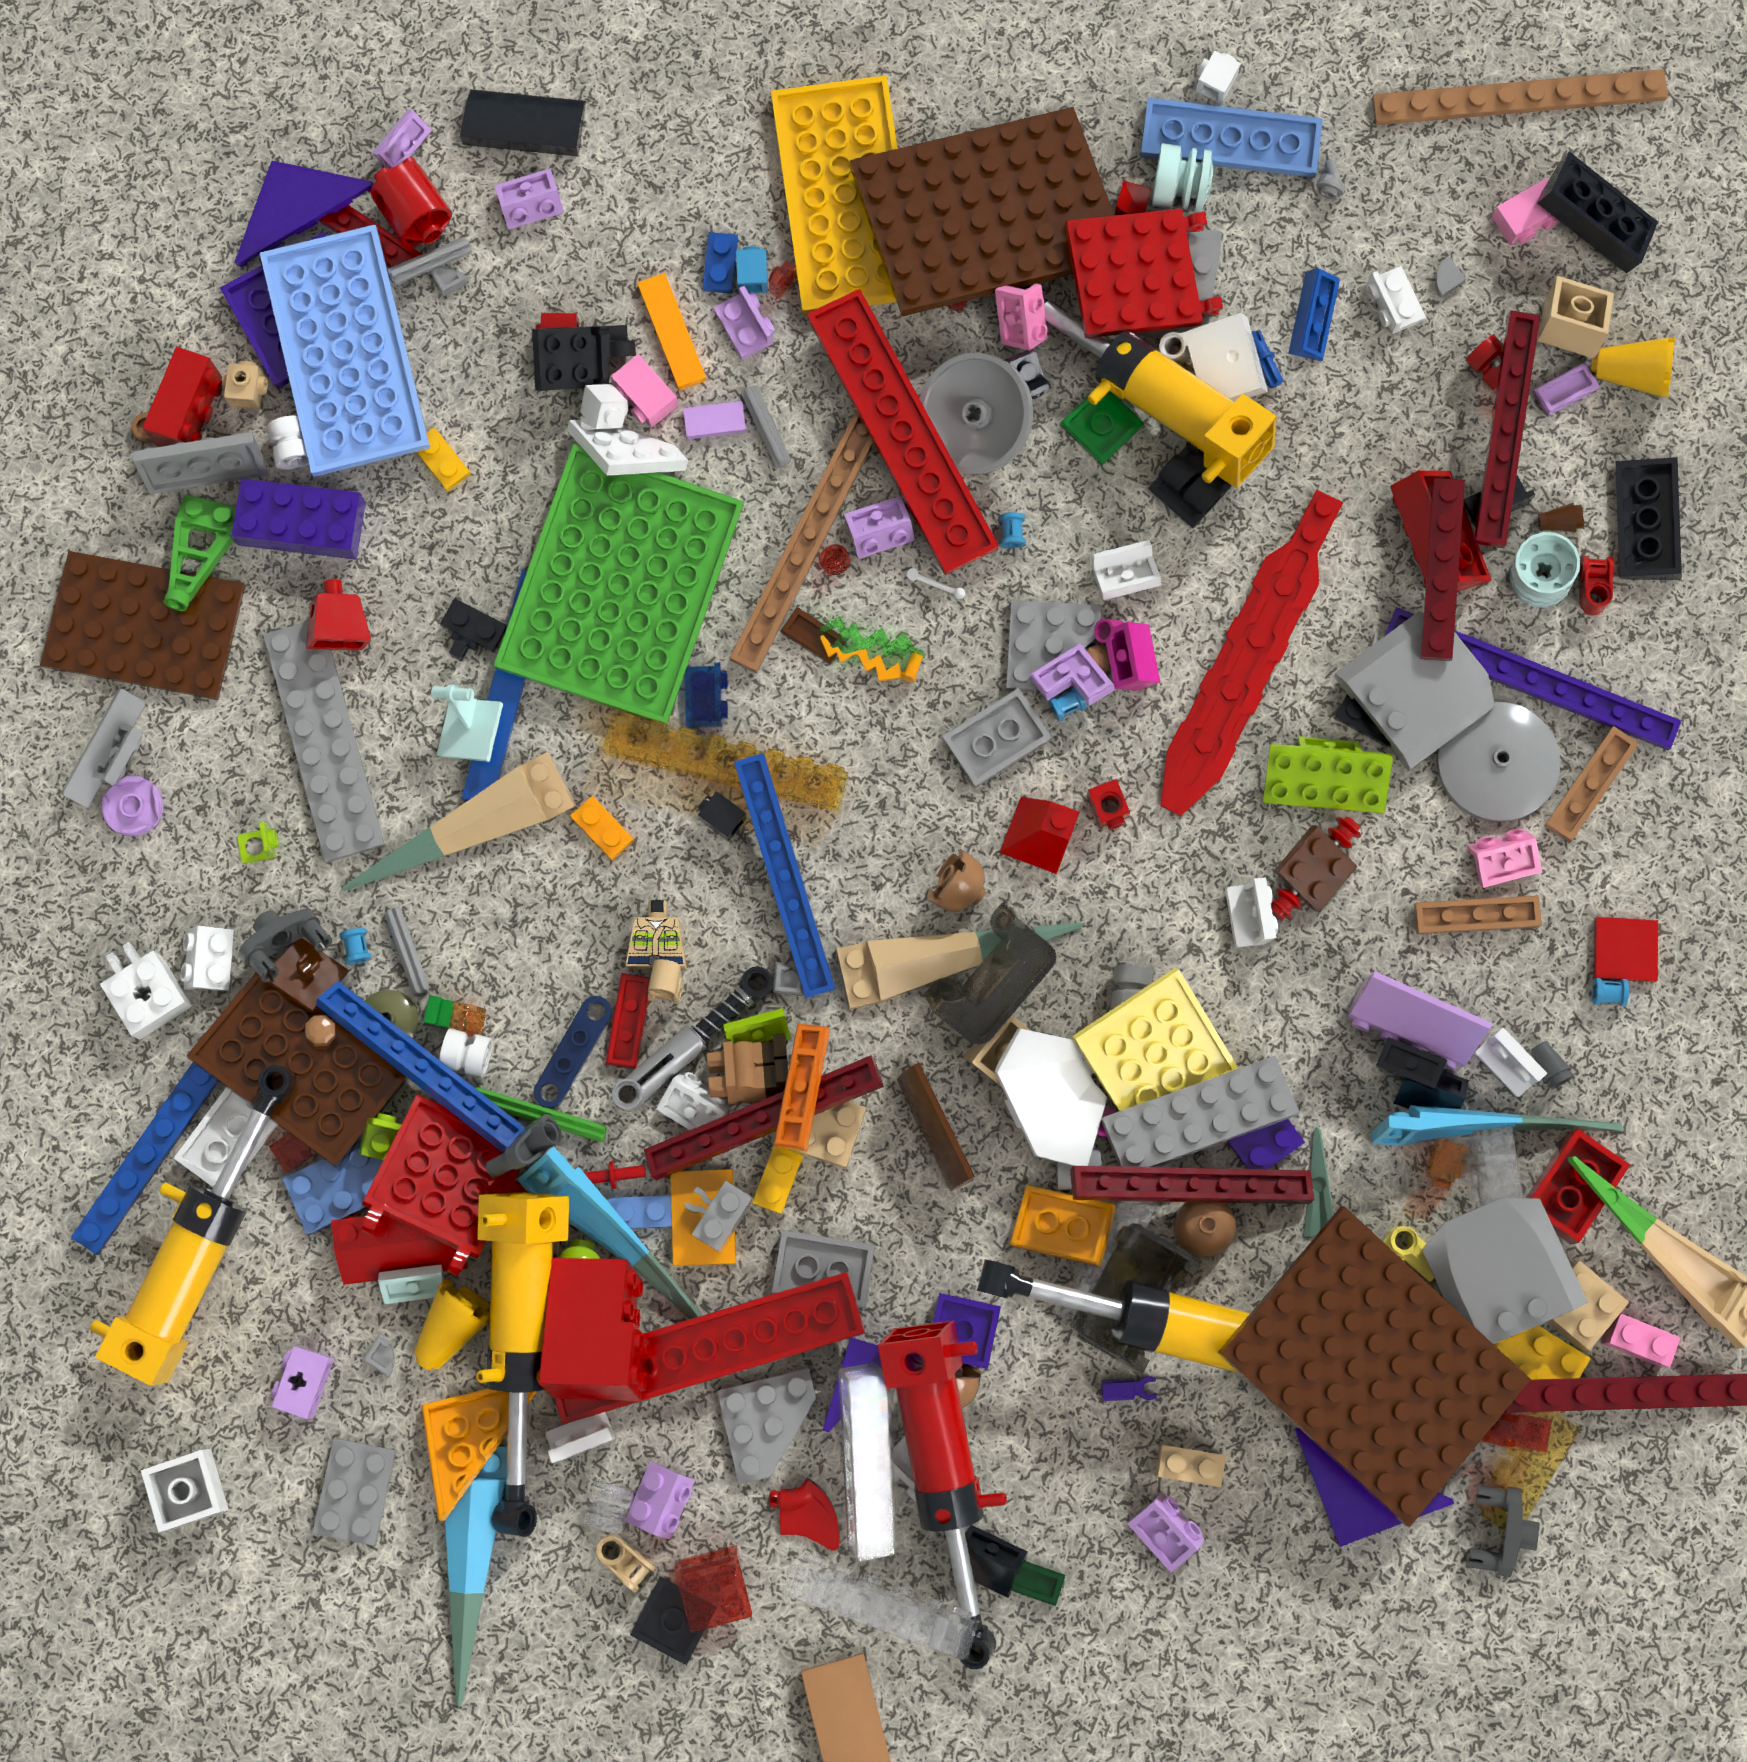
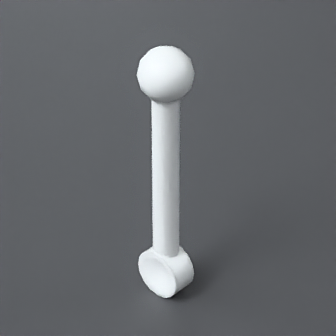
M915 568L907 571V578L911 581L919 580L954 594L957 599L965 597L966 593L963 588L955 589L920 575Z

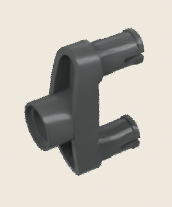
M309 909L298 910L279 917L274 911H266L256 918L253 924V929L256 933L242 944L239 950V957L246 966L252 967L260 976V979L266 983L270 981L267 973L272 979H275L279 974L278 967L268 957L288 947L302 937H306L314 949L320 952L324 950L320 943L327 949L332 943V938L320 926V920Z
M549 1114L533 1120L513 1140L504 1153L486 1163L488 1174L493 1178H497L512 1169L519 1170L534 1162L549 1148L561 1142L562 1132L559 1125Z
M1478 1484L1476 1505L1481 1504L1505 1508V1512H1508L1503 1550H1500L1499 1553L1470 1547L1468 1568L1494 1571L1499 1576L1511 1577L1519 1549L1537 1551L1540 1522L1523 1520L1521 1488L1508 1486L1507 1489Z

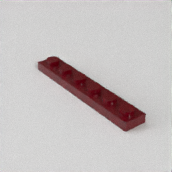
M1434 478L1421 645V659L1452 661L1465 480Z

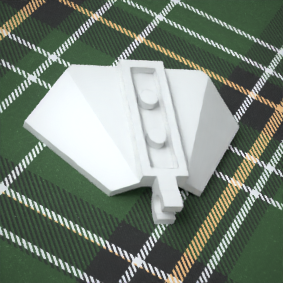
M1020 1028L1015 1032L995 1070V1074L1007 1097L1004 1101L1017 1128H1022L1034 1156L1071 1166H1088L1107 1096L1093 1082L1090 1075L1094 1071L1087 1060L1083 1061L1082 1052L1075 1040Z

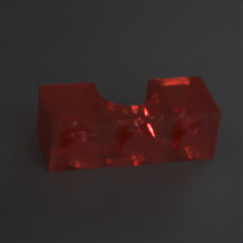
M1503 1413L1480 1443L1546 1455L1552 1420L1524 1414L1511 1415Z

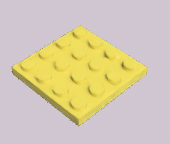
M1176 967L1072 1036L1118 1112L1239 1069L1182 973Z

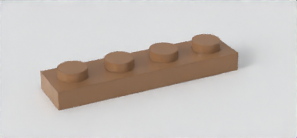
M1613 726L1544 826L1570 843L1639 743Z
M1539 895L1416 902L1414 904L1417 935L1540 928L1542 926Z

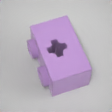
M293 1346L292 1351L288 1350L284 1356L281 1368L285 1369L281 1382L276 1381L270 1396L274 1400L272 1407L305 1419H313L335 1358L299 1346ZM302 1376V1379L307 1381L305 1387L298 1388L294 1378Z

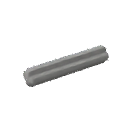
M462 237L388 269L389 278L394 285H398L464 257L472 252L470 243L466 238Z
M755 385L746 387L742 391V397L776 468L784 467L791 462V457L760 391Z
M400 908L390 909L385 912V917L412 993L415 996L425 994L429 991V985L402 910Z

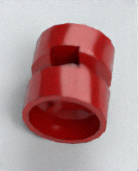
M1494 334L1479 344L1465 361L1476 373L1482 372V380L1493 391H1496L1504 344ZM1498 361L1500 364L1494 369L1492 365Z

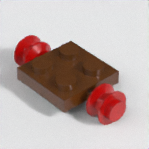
M1347 816L1344 819L1337 817V828L1329 827L1327 829L1329 837L1318 826L1312 825L1276 867L1274 872L1290 887L1289 890L1280 888L1276 890L1279 897L1276 900L1272 899L1271 903L1272 914L1281 921L1285 918L1292 920L1293 917L1290 911L1293 908L1301 909L1299 897L1315 912H1320L1358 867L1340 849H1351L1353 847L1350 842L1352 837H1361L1358 831L1360 826L1353 819Z

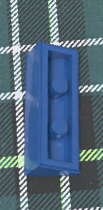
M1319 268L1305 273L1288 354L1323 361L1340 278Z

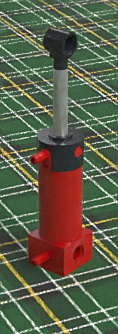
M955 1320L893 1328L878 1344L886 1389L896 1388L915 1484L914 1493L921 1528L933 1532L945 1531L963 1623V1629L960 1630L961 1645L958 1649V1656L962 1664L969 1669H981L991 1658L996 1648V1639L988 1630V1626L982 1624L964 1527L980 1521L984 1517L983 1508L1006 1505L1007 1497L1004 1492L981 1495L979 1479L974 1473L955 1373L963 1365L962 1356L977 1354L978 1346L975 1341L959 1343ZM971 1644L980 1645L984 1652L978 1653L974 1651Z

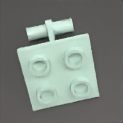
M450 684L447 687L434 686L431 690L432 697L434 699H446L449 702L437 756L490 762L503 703L476 700L474 698V691L471 688H459L458 685Z

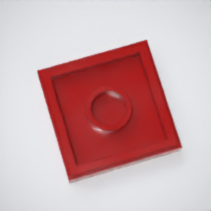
M1594 918V978L1657 982L1658 920Z

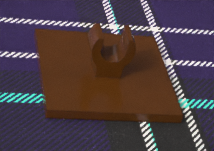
M301 938L294 942L274 963L279 969L278 976L275 979H272L268 973L267 976L270 978L268 982L270 985L312 1013L317 1008V998L337 981L341 982L350 970L322 951H316L313 945Z

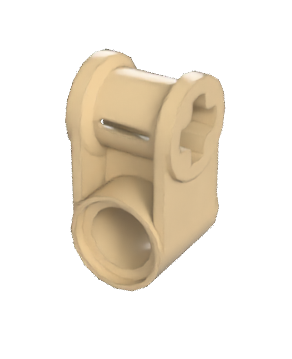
M663 959L653 961L648 987V1000L653 1001L655 998L672 1000L674 1004H680L683 977L681 976V966L678 963Z
M606 1535L597 1545L596 1553L598 1559L624 1585L635 1593L639 1590L638 1585L646 1575L657 1568L643 1553L634 1549L619 1535ZM608 1541L616 1542L620 1546V1555L616 1558L607 1557L603 1552V1545ZM641 1565V1567L634 1574V1576H631L632 1572L637 1568V1566Z

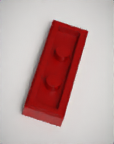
M621 973L606 1065L631 1069L637 1068L649 1001L648 987L650 977Z

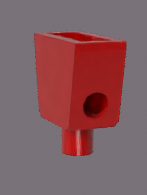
M339 579L324 581V593L316 594L309 606L306 649L363 650L371 641V636L360 597L356 594H343L342 581Z

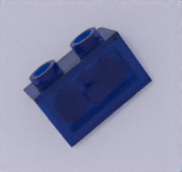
M714 662V666L687 667L685 672L686 728L723 727L722 719H728V700H722V689H728V672L722 671L721 662Z

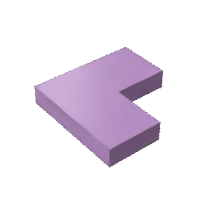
M1081 643L1030 674L1031 681L1047 701L1072 685L1089 706L1115 690L1114 684Z

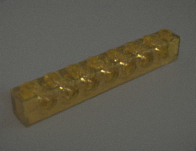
M620 713V716L611 715L602 748L607 756L742 789L735 764L730 767H722L719 765L720 758L724 755H731L735 758V761L764 753L778 798L840 813L849 780V774L844 771L842 766L827 763L826 767L816 765L813 759L803 756H797V759L785 757L784 752L775 749H768L767 752L755 750L756 746L741 741L737 745L727 743L726 738L714 734H709L708 738L696 735L697 732L693 729L679 727V730L667 728V724L661 721L650 720L649 723L638 721L637 716L629 713ZM637 733L647 736L646 741L642 745H633L631 738ZM667 740L676 743L675 749L669 753L660 750L661 744ZM702 748L706 753L702 759L693 760L689 757L691 750ZM784 769H789L794 773V777L788 782H782L777 778L778 773ZM817 776L823 779L824 784L819 789H811L807 786V781L811 777Z

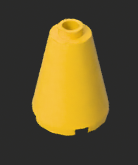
M1675 337L1600 348L1599 354L1596 355L1595 359L1592 358L1591 372H1597V379L1661 398H1668Z
M444 1279L438 1286L414 1349V1354L417 1357L416 1362L426 1370H432V1368L440 1369L490 1322V1312L487 1311L490 1304L464 1285L460 1289L452 1287L454 1283L452 1280Z

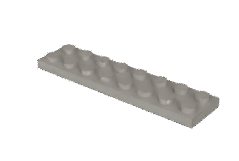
M307 621L263 634L324 861L329 863L383 847L385 843L332 650L306 649Z

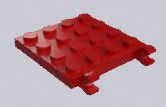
M1182 209L1066 221L1064 226L1085 338L1119 335L1126 330L1138 333L1200 326L1203 322L1202 317L1219 315V310L1223 309L1221 297H1212L1199 301L1187 232H1200L1204 230L1203 225H1207L1205 212H1197L1184 217Z
M417 1094L363 1200L362 1205L370 1208L360 1231L372 1235L381 1215L387 1216L457 1249L447 1271L459 1276L468 1256L478 1259L486 1243L485 1240H478L479 1195L509 1193L520 1169H512L497 1178L491 1177L486 1170V1163L502 1154V1152L447 1108Z

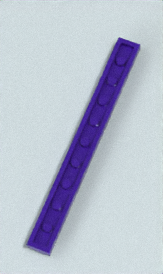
M1396 607L1384 637L1414 614ZM1455 630L1458 637L1486 670L1490 680L1612 728L1614 726L1627 735L1662 749L1670 750L1672 748L1682 720Z

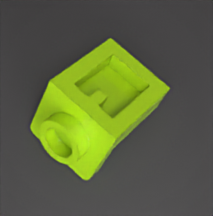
M378 1113L377 1118H368L358 1155L384 1161L402 1124L395 1123L396 1117Z

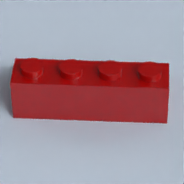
M1418 470L1390 486L1394 505L1399 509L1403 520L1404 532L1409 537L1414 550V559L1422 571L1425 588L1434 478L1454 479L1451 471ZM1464 505L1457 592L1492 581L1479 545L1474 544L1475 534Z
M381 1215L372 1235L360 1231L366 1216L331 1220L334 1253L343 1285L378 1281L379 1272L441 1264L443 1272H446L457 1251L455 1248L384 1215ZM467 1260L465 1262L463 1269H468Z

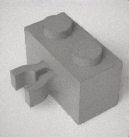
M727 1181L724 1182L713 1200L708 1198L705 1191L699 1187L695 1188L693 1192L702 1197V1201L709 1205L708 1209L700 1205L693 1206L689 1202L684 1206L691 1212L703 1214L692 1235L719 1253L722 1252L754 1201L750 1195Z

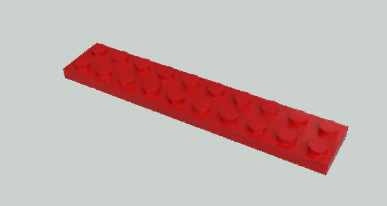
M861 289L855 290L807 313V320L944 575L946 576L998 550L999 545Z
M848 1272L643 1333L646 1340L650 1342V1356L648 1360H644L643 1372L647 1373L646 1391L641 1392V1401L866 1334ZM555 1398L562 1425L641 1402Z

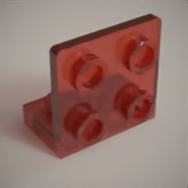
M737 1545L675 1561V1575L691 1632L752 1616V1608L740 1566V1554Z

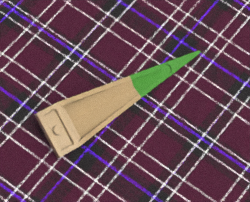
M1577 1157L1567 1158L1569 1163L1711 1328H1717L1736 1349L1746 1348L1747 1276L1700 1248L1654 1217Z

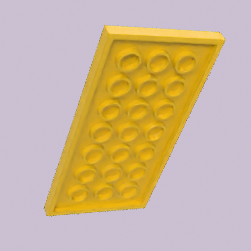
M887 75L771 91L802 314L807 315V313L858 289H861L869 306L895 303L896 299L849 167L850 160L898 149Z

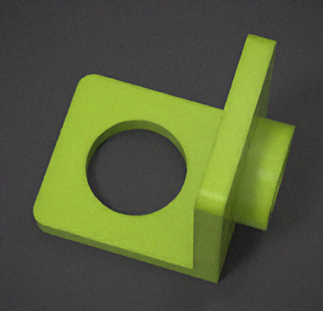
M265 821L259 822L260 830L237 836L241 862L243 864L277 857L275 848L279 847L278 835L276 830H272ZM251 838H259L263 842V850L258 855H250L246 851V843Z

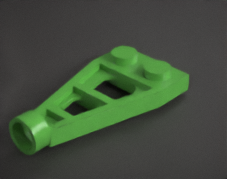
M185 494L175 519L169 588L163 601L166 606L177 611L187 610L190 601L234 541L231 535L236 506ZM193 529L216 535V539L208 550L200 551L189 548V533ZM184 558L202 562L196 576L180 574Z

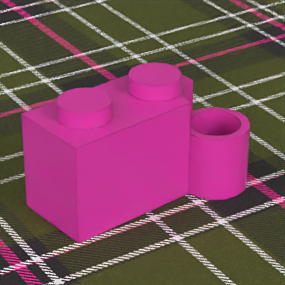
M1106 618L1100 619L1096 623L1094 635L1099 642L1106 643L1115 689L1137 691L1161 683L1149 624L1124 623L1120 620Z

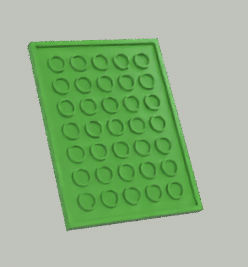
M573 444L497 654L494 669L667 726L742 512L744 501L659 472L607 476L581 446Z

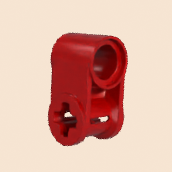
M1586 555L1580 557V570L1578 573V581L1580 582L1579 602L1581 609L1589 615L1602 613L1612 600L1613 557H1606V559H1588ZM1590 594H1597L1601 598L1602 603L1594 602L1590 598Z

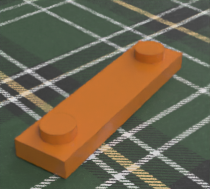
M797 1023L774 1146L777 1148L807 1152L830 1029L826 1026Z

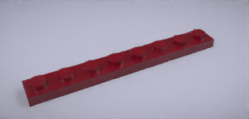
M1513 310L1508 314L1474 544L1503 549L1507 544L1541 315Z
M870 1055L822 1075L814 1115L884 1087L875 1059ZM784 1091L644 1149L651 1177L657 1181L776 1132Z
M1073 1166L1070 1169L1073 1200L1311 1204L1314 1201L1311 1170Z
M1747 1374L1534 1379L1527 1383L1504 1413L1747 1406Z

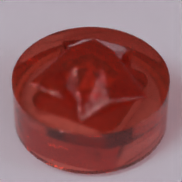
M839 544L826 547L819 556V563L822 569L829 575L843 573L848 569L851 562L846 548Z

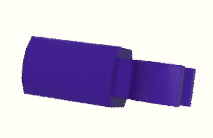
M1145 1376L1139 1382H1134L1133 1378L1101 1380L1102 1401L1134 1400L1135 1396L1138 1395L1145 1400H1154L1157 1398V1394L1145 1393L1144 1385L1147 1382H1155L1156 1378Z

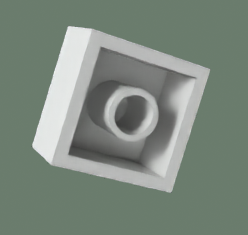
M211 1449L199 1450L141 1470L158 1533L170 1531L229 1510Z

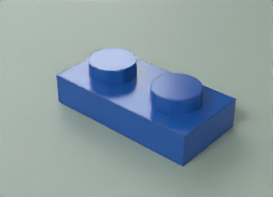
M709 232L703 291L733 293L738 235Z

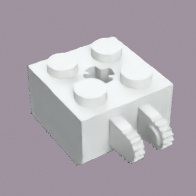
M127 942L123 945V948L132 964L123 968L117 955L113 952L108 954L106 958L116 974L100 983L130 1035L140 1040L193 1006L160 954L151 951L140 958L131 943ZM145 990L151 991V993H148L150 998L147 1001L142 999Z

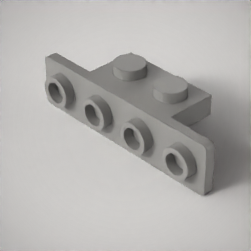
M120 688L117 690L61 791L63 796L87 808L90 806L102 782L114 786L116 781H119L124 776L127 761L139 749L141 744L140 738L143 732L133 726L146 704L145 701Z

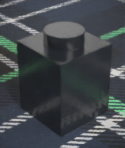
M717 791L712 797L707 795L698 807L700 811L698 814L699 820L728 842L747 819L746 813Z

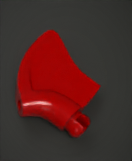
M806 1478L798 1488L781 1489V1491L772 1490L769 1493V1506L772 1508L780 1507L781 1535L804 1536L833 1551L839 1548L840 1532L837 1514L830 1498L817 1483Z

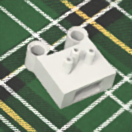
M1242 313L1180 334L1170 332L1165 334L1160 340L1159 348L1162 354L1176 363H1183L1191 356L1196 377L1234 402L1242 393L1250 398L1268 392L1248 317ZM1175 341H1181L1182 347L1179 353L1171 355V345Z

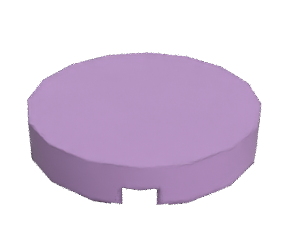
M140 776L123 777L116 781L114 786L110 785L111 787L107 793L105 792L101 807L104 820L115 832L124 836H140L149 832L158 824L163 814L164 801L160 791L152 782Z

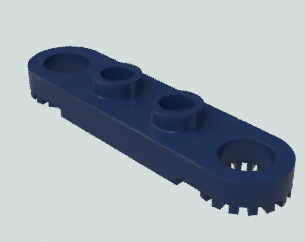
M592 996L581 1005L534 1087V1097L541 1106L555 1108L567 1096L611 1019L612 1008L605 998ZM597 1003L603 1005L605 1014L600 1020H592L588 1017V1009L591 1005ZM547 1084H554L558 1088V1096L553 1101H545L541 1096L542 1088Z

